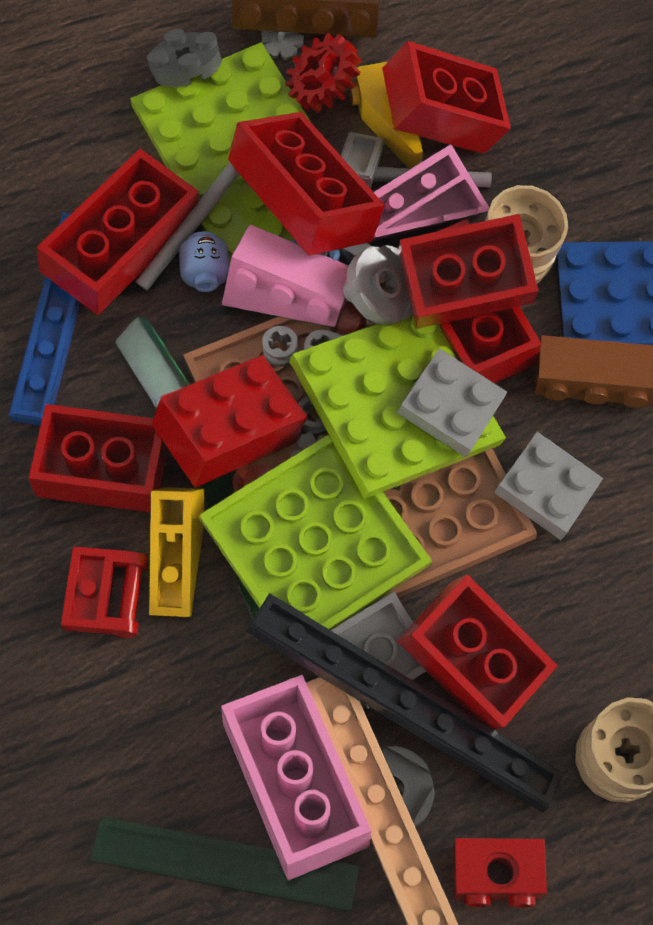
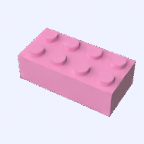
M303 675L221 706L223 726L287 880L370 847L372 830Z

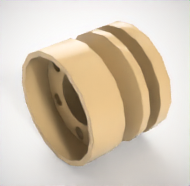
M517 185L503 190L492 200L485 221L520 214L536 282L539 283L549 273L556 255L564 242L568 231L567 214L560 201L548 191L534 186Z
M629 697L613 702L582 730L576 744L575 763L582 781L594 794L608 801L628 803L643 798L653 791V702L647 699ZM618 748L624 754L629 753L630 759L627 762L623 756H616L615 751Z

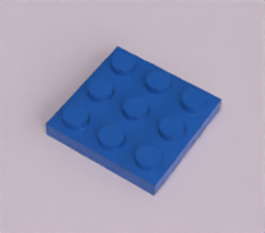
M653 241L563 242L555 258L561 336L653 345Z

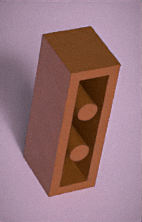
M541 335L540 342L542 345L536 364L534 395H542L547 399L556 401L566 398L584 399V401L590 404L617 402L624 403V405L632 408L653 405V345Z

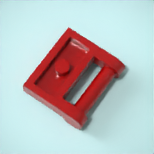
M73 546L61 620L62 629L112 634L122 638L137 637L139 623L135 621L141 574L147 568L148 556L133 551ZM114 567L126 569L119 618L107 617Z

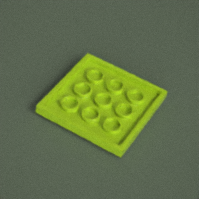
M413 314L393 324H375L293 353L289 360L364 499L500 446L506 439L494 416H492L467 457H464L397 413L439 348L457 359L439 324L416 329Z
M329 434L199 515V520L259 608L270 593L329 630L353 617L431 566L432 563L431 558L383 492L364 499Z

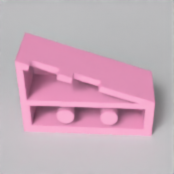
M451 144L374 192L385 204L373 241L478 217L489 211V206Z
M250 224L232 255L222 305L335 327L348 302L343 293V286L347 281L349 266L322 254L308 256L300 245Z

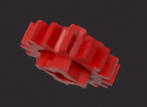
M330 33L326 34L323 42L316 37L313 39V46L311 48L305 45L302 47L303 53L300 55L301 57H293L292 61L296 65L294 68L287 70L286 74L291 79L285 83V86L291 89L288 95L291 98H296V102L306 111L312 107L316 112H320L323 104L329 109L332 108L334 99L339 98L342 101L345 99L344 91L346 88L353 89L355 87L351 79L360 75L361 72L356 66L362 61L357 55L358 50L340 34L335 38Z

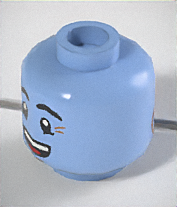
M203 231L190 235L179 248L180 273L182 280L187 285L196 288L198 291L209 292L215 290L227 280L230 267L228 247L221 238L211 232Z

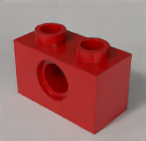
M455 838L452 846L453 900H464V906L474 908L491 906V900H508L509 907L530 908L536 906L535 900H542L547 894L545 839ZM492 864L505 866L510 873V881L502 885L492 882L488 877L487 868Z

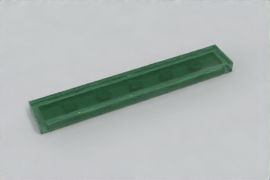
M102 816L91 857L93 863L350 913L359 866L334 861L287 880L274 849Z

